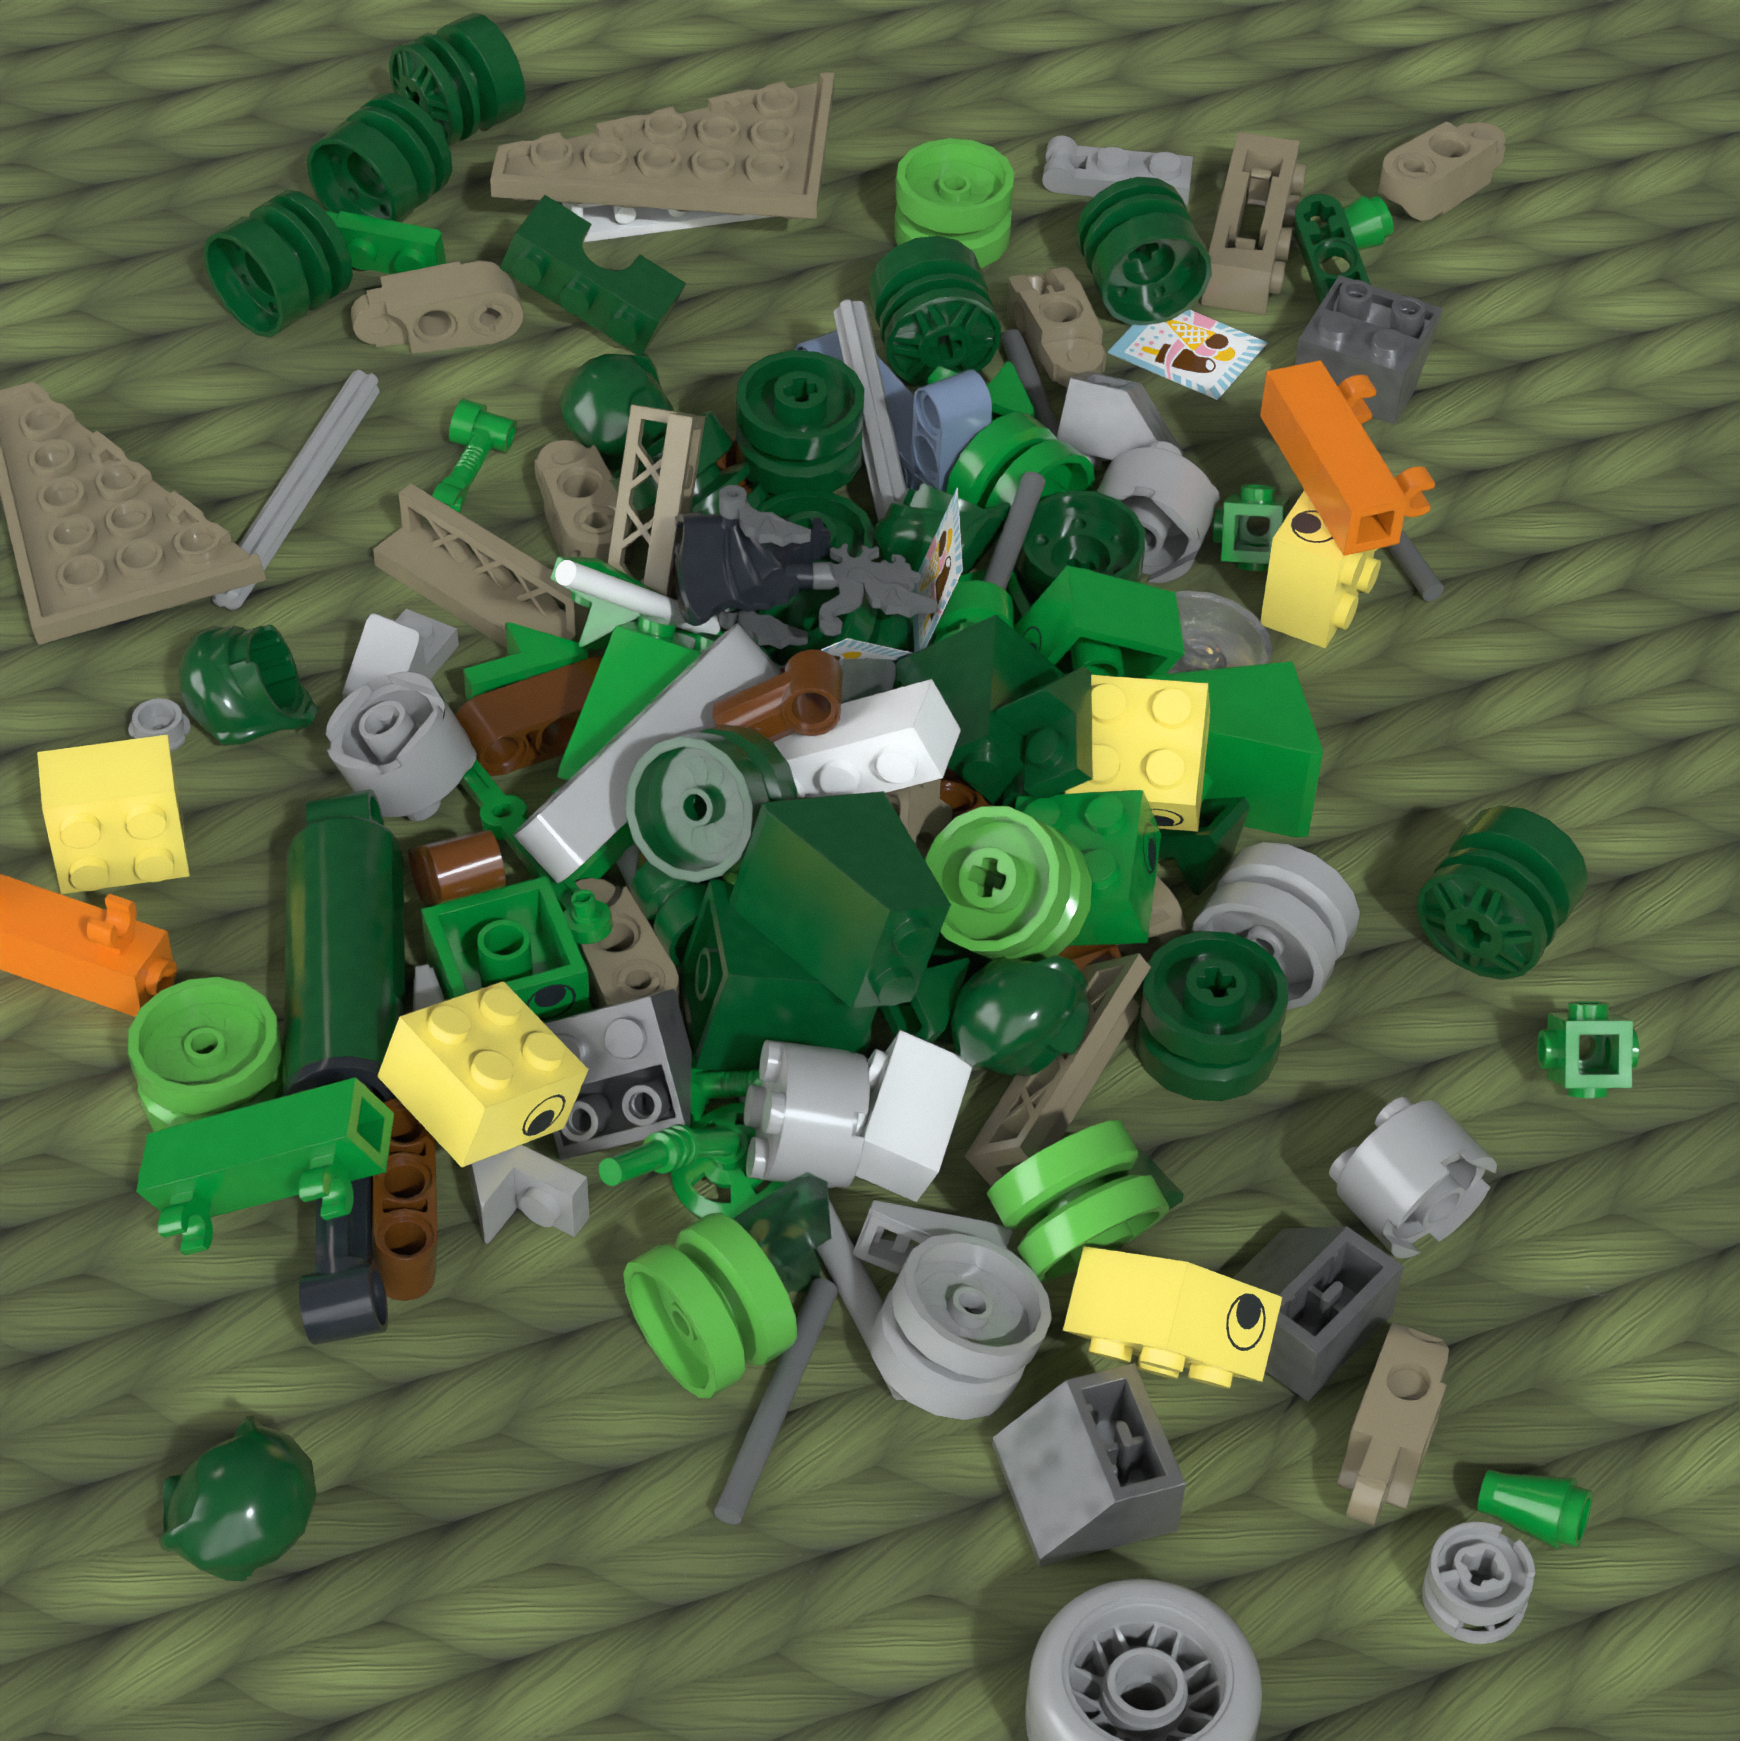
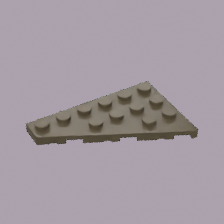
M822 72L820 73V82L794 88L787 87L785 82L782 81L769 84L759 90L747 89L708 98V107L680 114L672 106L656 110L648 115L636 114L595 124L596 133L564 139L560 132L544 135L533 141L521 140L499 145L490 178L491 197L526 201L541 200L544 195H547L555 201L567 202L569 204L587 203L616 205L625 208L674 209L680 212L704 211L728 213L731 215L778 216L786 219H817L834 95L835 73Z
M34 381L0 390V495L31 627L38 645L266 580L263 566L257 553L251 556L235 544L226 529L218 523L206 520L204 512L175 490L170 493L152 479L151 473L139 462L127 459L126 453L99 431L92 433L76 421L73 411L62 403L52 401L50 394Z

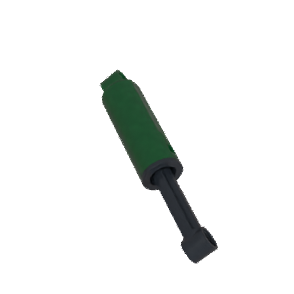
M368 789L309 800L306 804L307 826L294 836L287 852L283 1097L356 1077L383 1103L397 1098L377 1076L399 1017L405 1015L404 861L396 837L390 829L384 827L377 796L373 790ZM372 1176L351 1181L354 1201L352 1210L348 1215L324 1220L320 1216L322 1198L316 1199V1265L311 1274L302 1275L299 1284L301 1316L308 1339L313 1345L384 1333L387 1330L388 1304L380 1270L373 1263Z

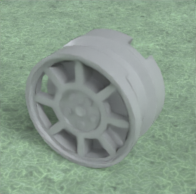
M1467 1522L1445 1531L1438 1538L1432 1549L1422 1586L1423 1604L1431 1620L1449 1636L1467 1643H1493L1513 1633L1524 1617L1533 1588L1535 1565L1529 1550L1520 1539L1514 1542L1501 1534L1503 1527L1495 1524ZM1511 1618L1507 1624L1495 1628V1624L1501 1623ZM1465 1623L1484 1626L1486 1631H1472L1463 1628Z

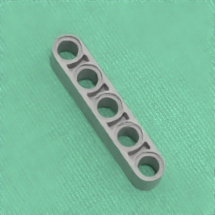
M735 624L713 642L515 831L513 836L557 883L562 882L627 822L625 814L627 783L637 761L656 743L717 727L713 719L714 703L779 675L781 671L739 624Z

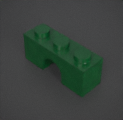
M544 195L515 232L500 269L637 355L644 354L669 318L686 283L641 254L636 257L628 268L623 270H608L596 265L587 257L582 247L592 224L547 195Z

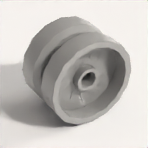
M1262 842L1243 848L1230 862L1218 881L1217 890L1207 899L1194 920L1192 933L1198 931L1229 932L1260 945L1276 958L1287 978V1010L1308 1005L1321 993L1334 970L1335 961L1344 953L1357 930L1360 911L1352 889L1338 871L1319 857L1289 844Z
M960 1233L931 1236L911 1250L893 1289L889 1291L869 1332L872 1359L884 1380L906 1401L934 1415L960 1420L989 1416L1009 1400L1021 1379L1025 1366L1031 1362L1045 1338L1052 1319L1048 1294L1033 1270L1012 1251L982 1237Z

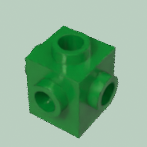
M1263 484L1241 485L1240 493H1231L1224 502V508H1216L1214 516L1213 540L1214 543H1222L1221 561L1237 562V568L1242 570L1267 571L1273 537L1290 513V496L1276 495L1275 486ZM1250 516L1267 517L1270 522L1269 530L1264 533L1253 531L1249 525Z
M1568 1002V1013H1548V1029L1540 1030L1538 1035V1062L1542 1070H1547V1079L1567 1088V1096L1603 1098L1608 1096V1088H1632V1069L1637 1067L1639 1059V1041L1637 1032L1633 1029V1021L1609 1012V1003ZM1579 1035H1587L1590 1040L1589 1050L1586 1054L1579 1057Z

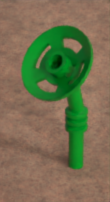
M745 1102L717 1108L701 1117L690 1128L687 1125L677 1124L651 1133L645 1139L644 1144L605 1158L599 1165L600 1178L609 1186L621 1184L651 1171L661 1174L671 1172L674 1190L683 1206L692 1215L701 1219L709 1213L721 1212L740 1225L756 1222L775 1212L790 1198L798 1184L772 1181L757 1195L753 1189L764 1180L748 1178L746 1173L748 1148L752 1137H755L756 1130L749 1126L738 1125L739 1117H744ZM706 1176L714 1185L731 1189V1203H721L706 1199L697 1193L693 1186Z

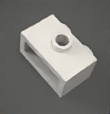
M900 1030L886 1052L875 1049L867 1062L870 1082L868 1114L859 1113L855 1136H862L865 1139L855 1176L917 1202L939 1173L973 1065L961 1056Z

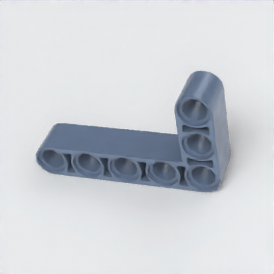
M837 330L802 342L795 347L797 351H816L837 358L844 363ZM877 356L906 490L910 488L918 491L921 484H926L946 493L950 474L961 453L977 433L991 423L992 401L984 380L975 370L968 369L918 388L913 396Z

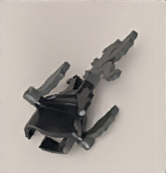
M728 485L719 491L720 514H702V511L675 516V526L683 527L682 543L675 544L679 589L682 595V599L678 600L682 618L692 626H700L719 613V624L721 627L730 629L735 624H739L758 646L771 645L782 649L788 645L808 644V632L784 624L771 615H758L753 612L754 610H770L778 605L789 604V600L799 594V589L831 590L834 587L839 588V595L822 604L819 611L820 631L829 636L841 634L842 621L836 618V616L850 613L859 608L863 602L864 595L872 608H880L886 615L900 614L911 618L917 613L931 614L937 610V600L911 592L914 591L915 583H921V573L912 571L910 564L906 563V559L902 555L893 554L891 561L894 563H888L886 560L881 561V563L872 562V559L879 558V547L875 546L869 549L867 546H862V553L859 557H850L848 554V544L846 543L842 544V547L839 549L835 547L830 548L831 531L823 526L821 518L816 517L812 519L811 530L791 523L787 519H782L772 512H759L750 506L747 501V492L741 486ZM829 555L831 559L838 561L839 564L812 561H820L823 556Z

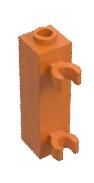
M1321 360L1266 371L1260 417L1343 556L1399 544L1404 516L1418 517L1430 511L1431 506L1421 491L1433 489L1435 482L1427 469L1422 466L1406 469L1396 478L1390 472L1361 425L1372 419V412L1363 398L1376 396L1377 391L1368 376L1354 375L1345 379L1337 386Z
M0 874V970L136 1017L140 1008L163 989L173 986L177 974V965L173 961L168 931L137 921V909L133 901L109 893L105 898L107 910Z

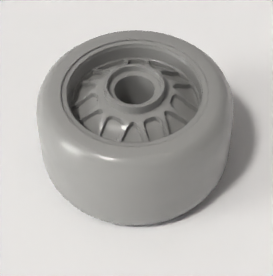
M1124 1579L1102 1584L1084 1592L1060 1609L1050 1620L1036 1645L1031 1660L1025 1705L1028 1740L1255 1741L1262 1706L1260 1669L1255 1653L1239 1626L1221 1607L1200 1593L1182 1585L1157 1579Z

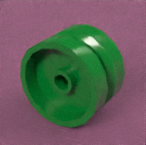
M1013 412L995 419L977 433L963 450L950 474L946 493L954 495L958 488V498L983 509L996 507L1000 502H1010L1011 506L1023 474L1025 472H1036L1043 476L1046 481L1039 502H1041L1048 496L1071 490L1093 491L1095 484L1094 466L1084 454L1069 443L1057 440L1047 427L1031 415ZM1000 535L997 537V539L995 540V542H994L993 545L991 546L994 550H995V547H996V545H997V542H998V539H999ZM1019 555L1015 564L1019 563Z

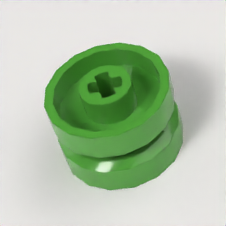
M947 138L929 141L909 150L898 163L895 199L897 205L894 238L897 245L914 238L942 236L958 240L971 249L981 268L999 260L1009 247L1011 233V208L1015 172L1008 159L993 147L965 139Z
M981 806L955 817L935 837L925 859L951 903L940 932L947 940L992 960L1005 956L1008 959H1027L1038 962L1058 955L1079 935L1090 911L1092 879L1083 853L1066 834L1009 806Z
M221 977L188 979L163 989L140 1008L128 1030V1056L133 1074L138 1082V1093L143 1112L153 1131L283 1097L284 1052L281 1049V1035L277 1016L266 997L244 982Z
M1109 1120L1090 1126L1054 1143L1014 1167L996 1181L987 1192L989 1200L1006 1229H1026L1032 1227L1022 1238L1017 1249L1023 1262L1033 1270L1041 1283H1046L1077 1271L1084 1246L1116 1251L1146 1232L1169 1212V1205L1152 1175L1137 1174L1125 1176L1136 1162L1138 1150L1121 1120Z
M721 1212L709 1213L681 1230L675 1242L676 1248L669 1244L656 1245L628 1262L623 1273L625 1292L630 1307L649 1346L666 1370L683 1388L698 1398L706 1399L713 1398L740 1381L745 1372V1362L752 1366H763L792 1348L797 1339L796 1316L789 1295L773 1264L752 1236L738 1222Z

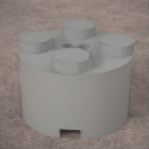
M1157 441L1152 443L1150 447L1135 448L1118 455L1109 464L1096 491L1120 500L1136 513L1145 530V553L1142 573L1149 574L1147 582L1153 583L1172 581L1188 572L1199 552L1220 499L1218 490L1211 484L1207 476L1195 464L1182 457L1181 451L1175 445L1165 441Z
M398 672L387 675L392 683L375 690L367 683L354 690L340 703L327 724L326 736L330 741V750L327 749V751L354 792L368 789L374 791L382 816L400 817L407 815L412 821H421L437 812L441 799L456 787L465 772L474 765L477 753L467 733L434 683L429 678L418 673Z
M766 1040L762 1047L759 1066L762 1086H749L744 1107L745 1126L756 1127L755 1137H752L748 1148L746 1162L747 1177L827 1188L849 1187L857 1172L865 1139L862 1136H855L859 1113L868 1114L870 1082L868 1063L865 1056L843 1049Z
M1400 1097L1383 1108L1375 1121L1377 1129L1359 1147H1352L1346 1150L1334 1161L1329 1170V1175L1337 1183L1338 1197L1393 1256L1402 1259L1421 1253L1412 1243L1428 1233L1438 1241H1441L1454 1232L1485 1198L1490 1186L1482 1177L1485 1170L1496 1173L1497 1164L1438 1102L1427 1100L1412 1104L1406 1097Z

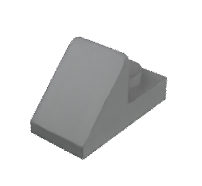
M405 609L396 621L371 613L366 620L342 692L343 700L354 690L369 683L373 690L392 683L387 675L398 672L418 673L431 679L459 646L457 628Z
M523 1145L467 1165L482 1236L486 1244L491 1242L516 1209L523 1211L531 1221L540 1226H553L573 1237L577 1235L590 1218L587 1177Z

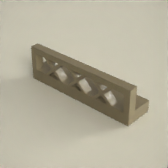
M631 405L608 564L634 578L624 564L625 550L643 536L649 544L645 576L639 582L666 597L676 600L675 590L678 581L675 577V544L682 543L683 527L675 526V516L691 513L705 416ZM645 420L667 423L663 457L656 463L641 444ZM640 458L647 470L637 476ZM652 476L658 484L654 517L646 523L633 505L635 488ZM631 518L638 530L628 536Z
M409 484L399 492L402 527L373 548L376 567L506 649V622L580 642L587 621V607L574 602L570 598L571 590L550 579L553 570L413 484ZM422 515L427 518L433 529L423 524ZM466 543L471 546L477 557L472 554ZM508 569L514 572L520 583L514 579ZM553 597L565 603L566 612L559 608Z
M1140 953L1086 965L1082 969V973L1085 975L1089 986L1085 994L1089 1004V1020L1082 1041L1075 1053L1070 1055L1064 1052L1035 1075L1023 1077L1016 1074L965 1155V1158L991 1187L1014 1167L1060 1141L1138 1014L1140 1006L1133 999V996L1151 968Z

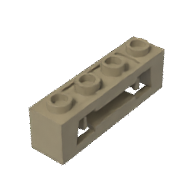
M1237 132L1209 249L1212 276L1205 293L1202 295L1201 305L1266 315L1270 293L1281 294L1286 262L1277 260L1288 261L1293 233L1291 228H1294L1295 211L1299 204L1300 196H1302L1307 164L1297 163L1300 141ZM1247 193L1249 194L1247 205L1265 207L1258 250H1254L1256 240L1239 237Z

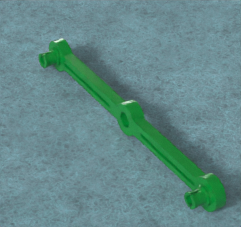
M476 759L474 765L465 772L460 783L481 808L479 814L483 830H491L496 840H506L535 879L548 876L576 943L593 944L608 937L613 928L612 914L609 906L602 901L596 900L595 894L591 890H581L570 876L557 883L520 844L513 834L529 818L525 801L517 796L505 795Z

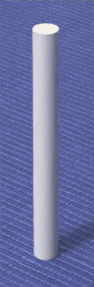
M570 560L561 562L556 569L555 576L560 585L643 615L671 620L676 623V627L695 634L705 632L717 635L720 631L721 625L717 615H714L709 621L700 626H692L682 618L677 600Z

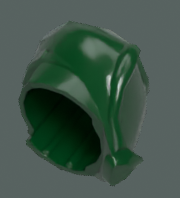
M603 354L589 359L570 376L559 398L566 427L584 447H590L591 449L593 445L596 446L608 470H620L622 468L631 405L675 411L662 390L655 365L649 355ZM645 420L641 443L645 449L666 435L667 423Z
M921 484L918 491L907 488L902 502H891L885 517L876 524L873 536L876 546L879 547L880 558L888 563H894L891 561L892 555H902L906 559V563L910 564L911 570L918 573L953 495L926 484ZM958 498L963 567L961 575L968 574L976 567L1000 535L1011 508L1010 502H1000L996 507L983 509Z
M214 625L202 629L191 638L181 658L179 682L186 708L192 717L224 746L243 745L281 730L295 729L299 732L312 724L319 710L310 694L300 683L292 653L281 633L273 625L258 626L248 630L235 625L229 627Z
M1058 955L1038 962L1027 959H1008L1005 956L994 959L973 974L958 992L951 1012L954 1051L976 1068H987L1001 1075L1009 1074L1014 1077L1016 1074L1023 1077L1035 1075L1064 1052L1070 1055L1074 1054L1082 1041L1089 1020V1004L1085 995L1089 986L1085 975L1072 960Z
M254 1415L247 1416L237 1428L234 1438L225 1440L202 1453L183 1474L165 1478L163 1487L164 1534L159 1539L161 1548L166 1552L175 1551L181 1558L199 1570L226 1581L247 1580V1576H251L255 1569L277 1561L305 1533L317 1494L312 1460L290 1435L261 1426L259 1420Z

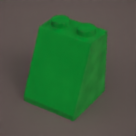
M643 614L640 615L639 621L616 625L561 761L557 777L569 780L720 636L698 632L695 639L676 633V623L671 620Z
M1293 661L1146 676V679L1208 683L1210 721L1204 772L1209 775L1213 783L1204 799L1245 797L1250 809L1243 827L1295 838L1309 836L1323 748Z

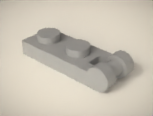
M1056 136L1048 142L1045 156L1047 163L1043 169L1042 181L1045 188L1051 192L1094 197L1097 193L1115 182L1134 177L1159 178L1174 186L1185 205L1188 206L1193 156L1176 155L1170 152L1130 151L1118 147L1078 146L1073 139L1067 136Z

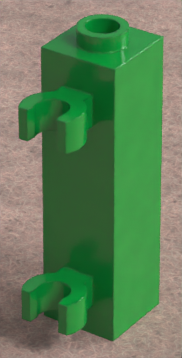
M355 1077L147 1133L136 1192L161 1212L158 1220L160 1236L166 1238L183 1234L180 1252L185 1256L206 1251L210 1248L213 1240V1225L210 1217L296 1195H299L300 1199L304 1202L322 1198L320 1216L324 1220L348 1215L352 1210L354 1201L351 1181L386 1173L394 1113Z

